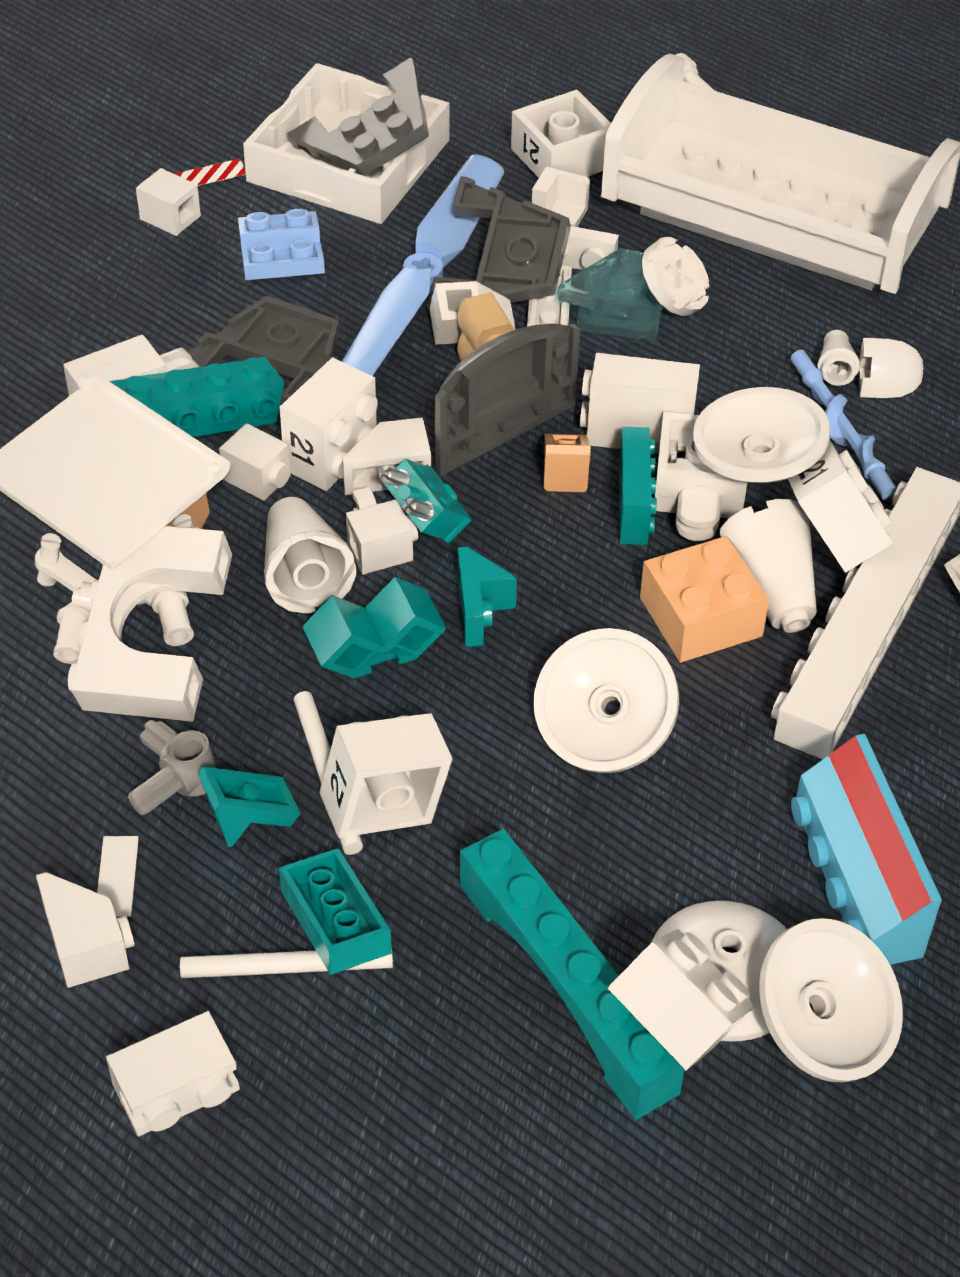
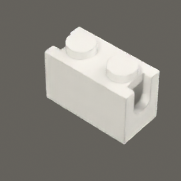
M209 1011L106 1056L112 1084L138 1137L150 1131L165 1130L174 1125L180 1117L202 1107L217 1106L227 1100L232 1093L240 1090L239 1083L233 1073L234 1070H237L236 1062Z

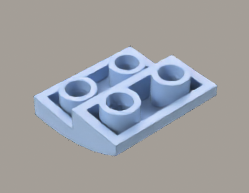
M292 209L287 211L286 214L276 215L254 212L246 217L238 218L245 280L325 273L316 211L308 212L305 209Z

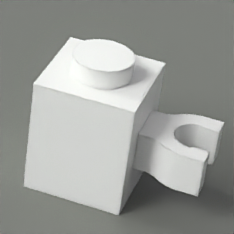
M370 487L354 490L353 499L357 504V508H353V511L346 513L347 544L362 575L413 561V541L418 540V531L408 515L405 516L398 501L395 499L377 504Z

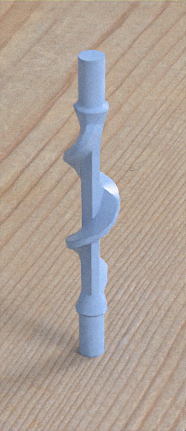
M804 350L794 352L791 356V361L802 376L803 383L811 389L813 397L817 402L825 405L827 408L825 413L830 424V438L842 446H852L861 463L865 478L867 480L870 479L883 500L893 499L897 488L886 473L885 464L873 456L874 435L865 436L855 431L843 413V407L848 402L847 398L841 394L834 396L823 383L821 370L815 367Z

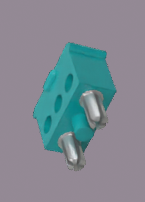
M405 458L395 469L384 466L382 467L384 471H379L381 481H383L421 533L443 539L449 544L472 521L469 514L457 500V494L449 484L444 483L428 464L425 466Z

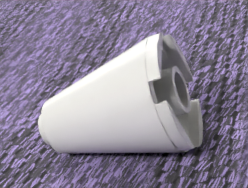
M287 497L277 501L270 508L267 516L264 582L276 604L288 611L305 614L316 612L315 606L323 605L332 595L342 599L351 590L356 577V565L350 547L303 499Z
M774 499L766 501L768 509L754 513L752 506L730 517L720 528L721 538L728 537L769 598L766 617L771 625L776 629H783L787 633H793L808 627L810 620L817 613L810 521L799 502L792 499Z

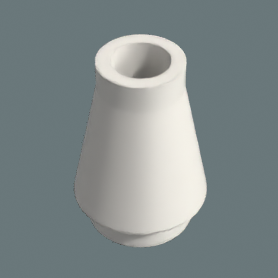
M833 330L824 337V346L818 362V369L821 370L823 379L829 384L835 386L848 384L858 373L860 362L849 343L847 334L841 330Z

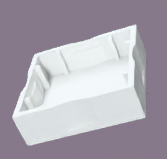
M316 63L293 88L286 102L275 112L271 113L243 143L246 181L382 224L449 141V102L421 95L426 113L429 137L365 176L356 174V169L350 168L346 170L334 165L331 159L326 156L318 158L311 155L305 147H302L300 150L294 148L287 133L316 116L328 132H331L338 128L346 118L358 116L371 108L377 99L383 96H390L393 92L388 86L374 83L362 76Z

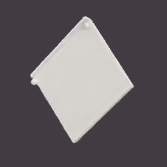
M95 373L91 376V379L85 375L81 376L78 380L79 390L0 449V491L112 570L227 475L231 463Z

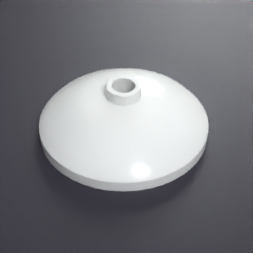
M774 387L748 388L720 397L701 412L694 425V447L697 455L706 466L727 478L746 483L778 482L802 473L813 466L824 455L830 441V424L824 410L815 401L803 394Z
M612 628L591 630L577 635L561 645L542 668L534 693L536 722L541 735L549 747L567 763L582 770L596 773L624 771L641 764L654 755L669 737L679 708L677 680L672 667L661 651L647 639L635 633ZM613 700L619 701V711L613 715H607L605 713L606 705Z
M734 901L702 902L686 907L671 916L659 928L652 942L676 929H679L684 935L687 932L694 934L709 949L711 955L708 957V960L722 974L728 971L736 976L749 991L747 1000L754 1008L721 1041H745L769 1034L770 1031L765 1022L760 1003V974L763 961L771 945L788 929L770 914L756 907ZM722 948H732L738 952L729 953Z
M832 919L804 921L784 931L774 941L763 961L759 993L765 1022L781 1051L804 1072L830 1082L854 1081L880 1069L888 1061L897 1046L903 1020L899 985L889 962L881 950L858 929ZM809 1002L812 1004L814 1008V1013L810 1008Z

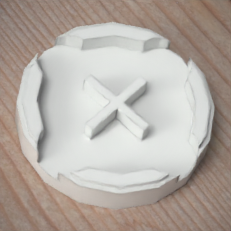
M672 237L660 238L644 251L642 258L643 275L647 285L658 302L670 312L680 316L692 315L708 302L709 295L705 296V289L709 287L706 270L691 248L686 245L681 248L678 244H675L678 240Z

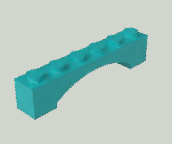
M502 829L461 850L460 887L486 922L493 920L512 936L550 981L593 1049L605 1073V1081L635 1121L679 1096L685 1069L608 989L619 975L506 830Z

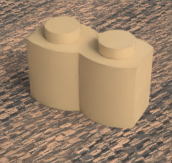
M491 292L463 299L460 304L458 323L463 331L457 347L460 360L462 361L468 354L488 341L514 330Z

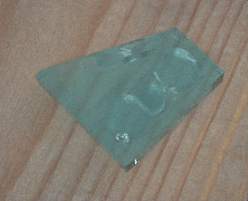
M617 249L561 283L558 289V300L633 319L648 289L642 267L644 254L634 250Z

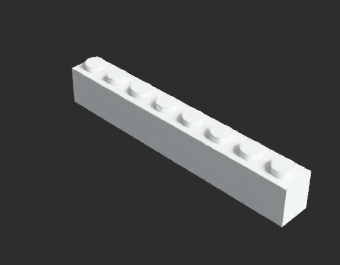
M916 467L908 483L904 481L899 483L892 501L893 510L885 509L893 523L885 528L893 544L863 561L860 568L854 567L850 569L843 586V592H845L843 598L836 596L833 599L826 615L825 622L828 623L826 628L818 627L812 636L808 648V653L810 654L808 660L799 659L790 679L791 690L789 693L781 691L775 701L771 713V718L777 720L774 740L822 760L833 752L959 517L960 482Z

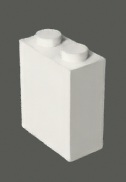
M596 353L593 370L585 369L582 395L590 396L589 402L583 401L580 416V427L587 428L590 446L620 449L622 426L650 427V439H655V453L659 454L663 412L694 415L700 364Z

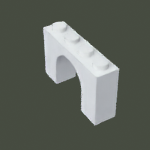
M165 526L114 569L110 570L103 565L99 580H94L91 587L90 600L92 608L89 620L84 621L80 628L79 643L81 650L78 661L71 665L68 674V688L82 710L193 722L203 682V677L194 658L146 653L131 649L122 643V628L127 616L138 603L159 592L185 591L223 595L232 559V552L223 531Z

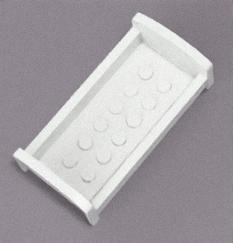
M669 53L660 58L647 70L623 102L606 133L602 198L612 201L621 199L641 206V215L868 290H872L875 284L881 285V290L896 294L905 262L938 208H948L950 205L960 161V142L947 138L939 145L931 157H927L684 82L685 58Z

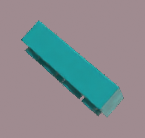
M622 426L619 460L620 544L648 545L649 534H654L655 517H651V514L656 515L657 498L651 497V494H656V478H651V475H655L656 459L650 458V455L655 454V439H650V427Z
M339 848L279 867L281 892L330 975L392 954L391 930Z

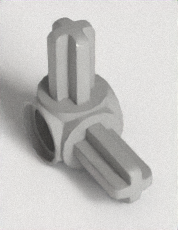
M150 720L145 723V730L140 734V740L160 757L159 765L161 770L129 793L128 799L134 809L139 814L145 815L176 792L183 796L196 797L205 795L198 772L202 767L217 768L206 735L199 731L191 730L178 734L162 721L155 722Z

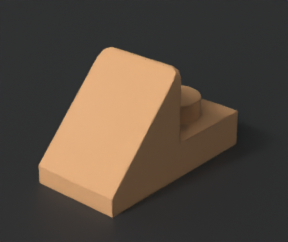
M544 434V490L554 492H585L587 490L591 447L587 435Z

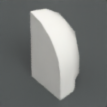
M863 338L859 357L860 368L858 371L860 397H902L913 392L921 384L923 359L915 348L905 342L892 339Z

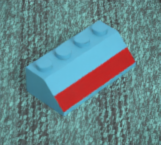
M856 735L801 775L797 796L791 800L793 818L797 826H803L809 838L808 850L811 861L815 867H821L826 878L825 886L828 901L833 909H839L844 923L858 929L872 940L890 965L923 958L942 899L866 735Z

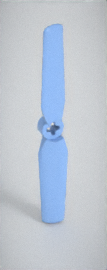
M478 154L471 155L417 227L416 253L410 255L404 261L401 272L381 293L342 360L343 363L371 376L374 375L429 293H431L434 278L443 277V268L464 249L480 217L459 216L455 214L453 204L460 177L471 178L475 181L476 185L488 190L491 187L496 188L504 174V169L500 164L491 158Z

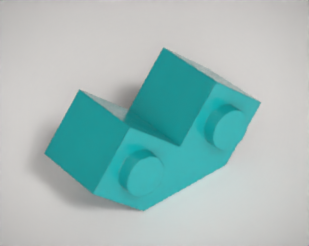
M394 577L365 608L332 595L302 626L321 667L351 678L371 674L372 665L396 658L399 665L416 660L447 629L427 590L397 577Z

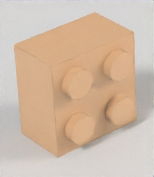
M727 536L644 561L640 599L680 663L763 637L769 598Z

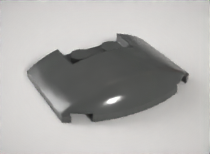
M550 323L519 328L481 345L457 364L447 376L439 392L435 395V472L440 477L575 406L580 329L576 325L568 324L566 326Z

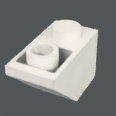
M477 281L436 283L429 308L435 345L458 343L463 332L458 323V310L463 299L489 292L494 295L515 330L510 300Z

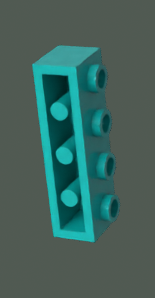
M266 357L222 364L215 363L184 370H171L152 375L131 376L126 379L109 382L190 436L198 437L238 430L246 423L253 427L277 423L285 381Z

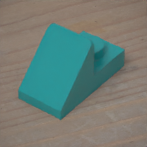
M458 547V586L465 647L484 646V627H492V610H508L516 607L517 579L511 573L470 548Z
M202 767L198 772L209 805L228 847H232L250 823L291 827L301 814L283 777L211 767Z

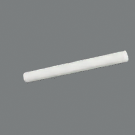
M303 691L295 695L294 703L322 784L331 749L313 696L310 692ZM360 835L339 838L345 854H356L363 848Z
M316 950L180 957L181 978L328 971ZM392 954L347 970L393 968Z

